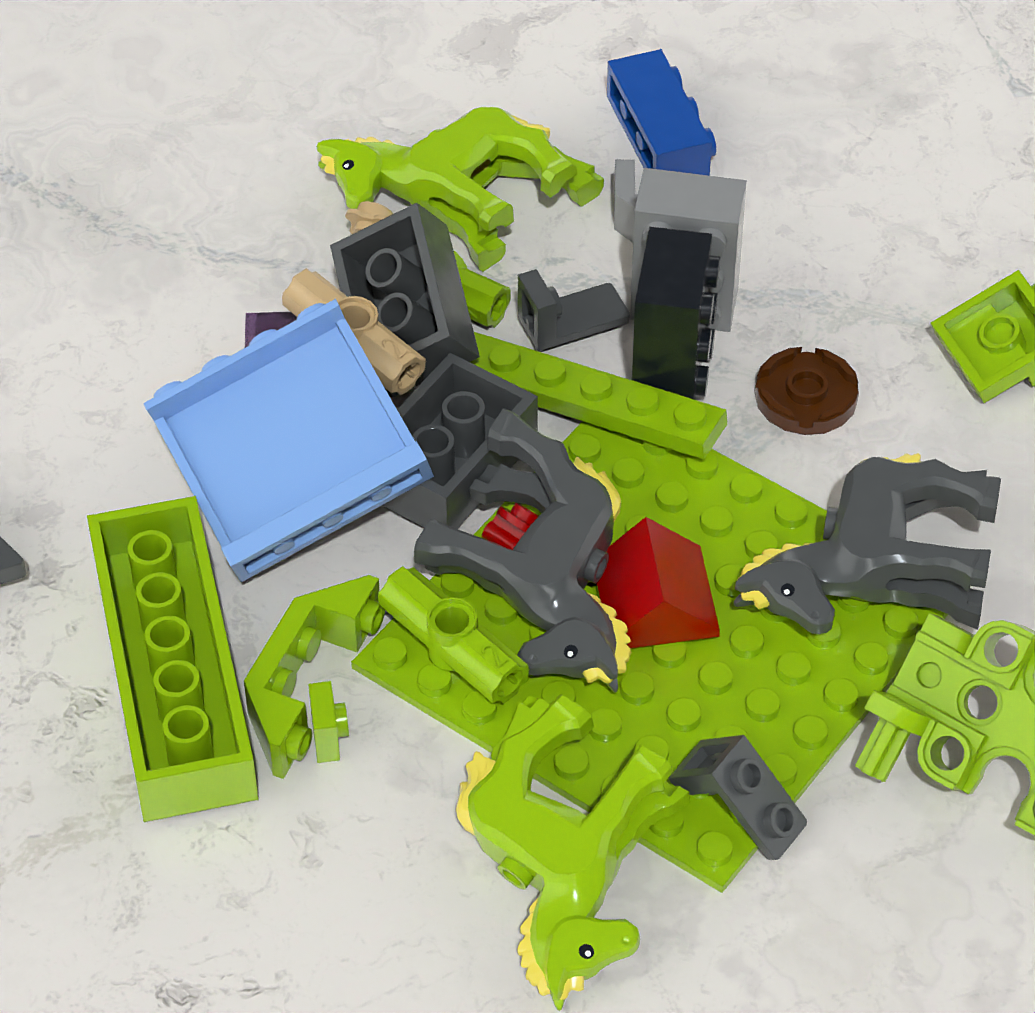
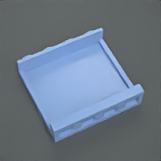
M336 299L327 304L318 303L309 306L298 315L297 320L279 330L270 329L258 334L250 341L248 347L231 356L222 355L210 360L203 366L200 373L183 382L174 381L162 386L155 392L154 398L143 403L160 431L193 495L196 496L197 502L222 547L221 550L229 565L241 582L434 477L427 458L417 441L415 442L348 325Z

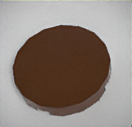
M795 347L773 354L760 366L755 385L757 407L765 418L784 431L802 435L825 434L843 426L854 415L859 396L858 379L852 367L845 359L829 350L815 348V353L802 352V347Z

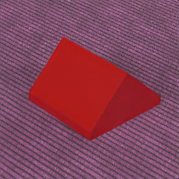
M645 517L608 547V564L601 579L596 583L598 597L601 603L615 609L617 613L616 619L626 624L628 628L626 634L631 639V642L626 644L629 648L720 637V629L700 545Z

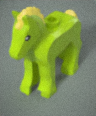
M498 107L472 109L445 128L432 131L426 138L415 143L412 147L396 145L390 140L381 142L374 137H367L366 139L357 137L355 141L349 139H329L318 142L316 146L317 151L322 154L318 166L324 169L326 173L335 175L338 185L345 194L348 208L357 209L361 202H374V198L381 187L409 201L412 205L418 203L444 222L449 232L457 235L465 242L469 248L470 257L483 272L502 260L506 252V244L498 238V229L496 227L501 225L507 227L514 222L512 205L484 189L496 176L541 179V191L547 196L553 197L559 193L562 187L567 191L569 197L581 207L598 197L604 187V178L595 173V166L567 156L557 147L551 145L549 142L550 128L539 124H529L527 121L517 118Z
M563 694L558 695L551 704L540 697L535 698L528 695L522 703L519 701L505 736L496 744L491 752V759L484 757L480 752L476 751L474 752L473 760L466 763L468 781L460 783L456 813L460 824L466 831L476 837L483 852L499 864L497 868L505 879L520 889L525 890L530 884L540 891L539 897L529 908L530 915L520 927V932L524 937L518 945V955L522 956L521 967L527 968L526 980L532 986H537L540 995L550 994L556 1009L560 1011L571 990L578 992L584 990V980L595 976L601 969L612 962L630 957L639 948L640 935L638 928L628 920H602L594 917L603 905L606 892L612 885L622 860L634 849L642 834L658 820L672 816L690 802L689 791L681 786H674L666 782L673 773L672 766L666 759L643 744L639 746L588 816L577 809L532 792L533 775L541 761L561 745L574 740H582L593 729L594 723L592 716L583 706Z

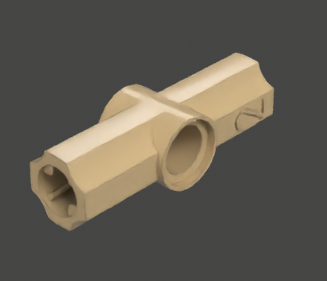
M307 268L293 276L290 285L282 295V305L298 317L309 306L318 303L327 304L336 299L348 325L383 386L389 392H397L399 395H403L415 386L417 379L425 371L426 359L378 321L377 307L371 301L358 296L347 297L316 271L310 272Z

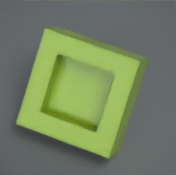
M331 681L310 683L308 686L317 763L339 761L338 738L349 736L345 702L334 704Z

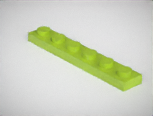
M474 332L480 357L470 361V363L538 396V407L703 460L727 426L726 409Z

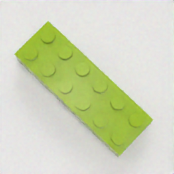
M196 496L87 515L143 821L148 822L259 800L252 750Z

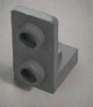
M537 269L518 274V318L537 351L629 323L630 312L611 283H604L559 297L553 286L547 287Z
M745 735L700 740L668 778L674 786H681L689 791V795L719 794L768 860L780 859L807 825L805 816Z

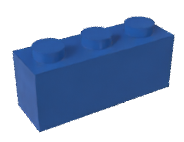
M662 49L608 61L607 98L643 168L710 176L711 157L716 155V142L713 132L710 128L703 127L699 119V111L695 99L692 96L687 97L683 90L682 78L678 68L670 66Z

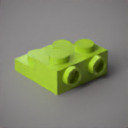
M1019 270L931 322L934 333L983 403H986L1026 378L1033 387L1035 386V284L1030 286Z

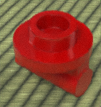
M515 502L511 510L500 506L494 519L485 526L482 538L513 550L527 529L539 516Z

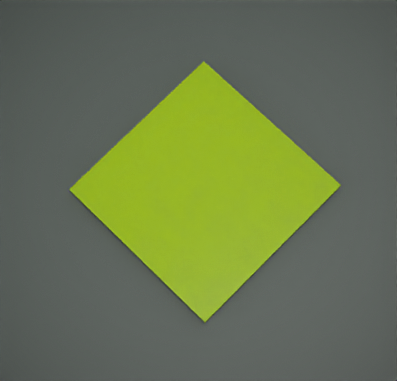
M582 421L562 443L572 463H574L576 457H579L585 464L588 462L592 463L596 473L605 471L620 495L621 509L614 521L611 544L643 518L647 517L700 545L720 629V637L630 648L632 653L630 654L629 661L626 662L627 670L625 673L618 674L617 677L618 692L616 693L600 679L588 683L585 678H574L563 674L536 676L528 674L518 693L504 704L501 701L495 703L489 701L456 671L442 670L435 666L429 658L428 647L395 618L351 661L353 670L490 753L505 736L519 701L522 703L528 695L535 698L540 697L551 704L558 695L563 694L583 706L592 716L593 729L582 740L567 742L552 751L538 765L533 779L589 813L610 788L640 745H645L666 759L674 772L700 740L745 735L793 802L796 803L870 712L864 709L873 690L886 692L894 682L916 640L915 637L918 631L921 630L929 613L938 615L943 619L948 614L934 608L911 607L897 602L875 603L855 600L849 597L825 595L835 609L832 629L827 633L812 634L795 621L774 614L767 608L758 609L755 605L735 607L734 600L741 593L735 589V584L742 575L741 572L744 566L748 563H754L753 558L762 555V552L768 548L781 549L784 544L789 543L803 546L805 543L825 541L823 534L827 510L712 448L703 460ZM505 501L501 506L511 510L515 502ZM519 503L538 516L542 514L538 509L530 505ZM495 512L473 535L482 538L485 526L494 519L497 513ZM444 573L440 575L435 574L429 580L448 597L462 598L470 602L476 609L478 622L517 656L524 642L547 632L521 616L502 596L486 590L469 576L461 573ZM589 581L584 590L598 597L596 584ZM669 779L666 780V782L673 785ZM708 793L690 795V802L672 816L658 820L647 828L638 840V843L721 893L724 892L759 849L719 794L709 795Z

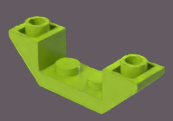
M367 575L295 597L244 679L248 716L273 776L284 779L294 760L301 761L305 757L312 740V729L308 728L305 702L290 697L295 687L298 670L304 660L310 662L314 658L321 640L358 653L367 635L377 633L385 614V609L378 602V592L380 591L379 578Z

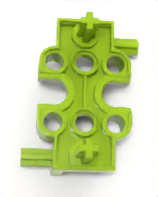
M929 613L921 630L918 631L915 637L916 640L893 684L890 685L887 692L873 690L864 709L880 718L855 767L870 777L886 782L907 739L912 733L921 736L917 753L918 762L922 770L933 780L951 790H962L967 794H973L983 779L985 769L991 761L1000 756L1015 757L1025 764L1029 771L1031 786L1028 795L1021 802L1014 825L1035 836V631L1023 625L999 620L985 624L973 635L938 615ZM1011 635L1018 644V654L1013 663L1003 667L997 662L994 649L1000 638ZM979 686L991 688L997 696L998 705L996 711L987 719L976 718L968 708L969 695ZM954 737L961 742L964 748V757L962 763L952 770L944 764L941 751L946 741Z

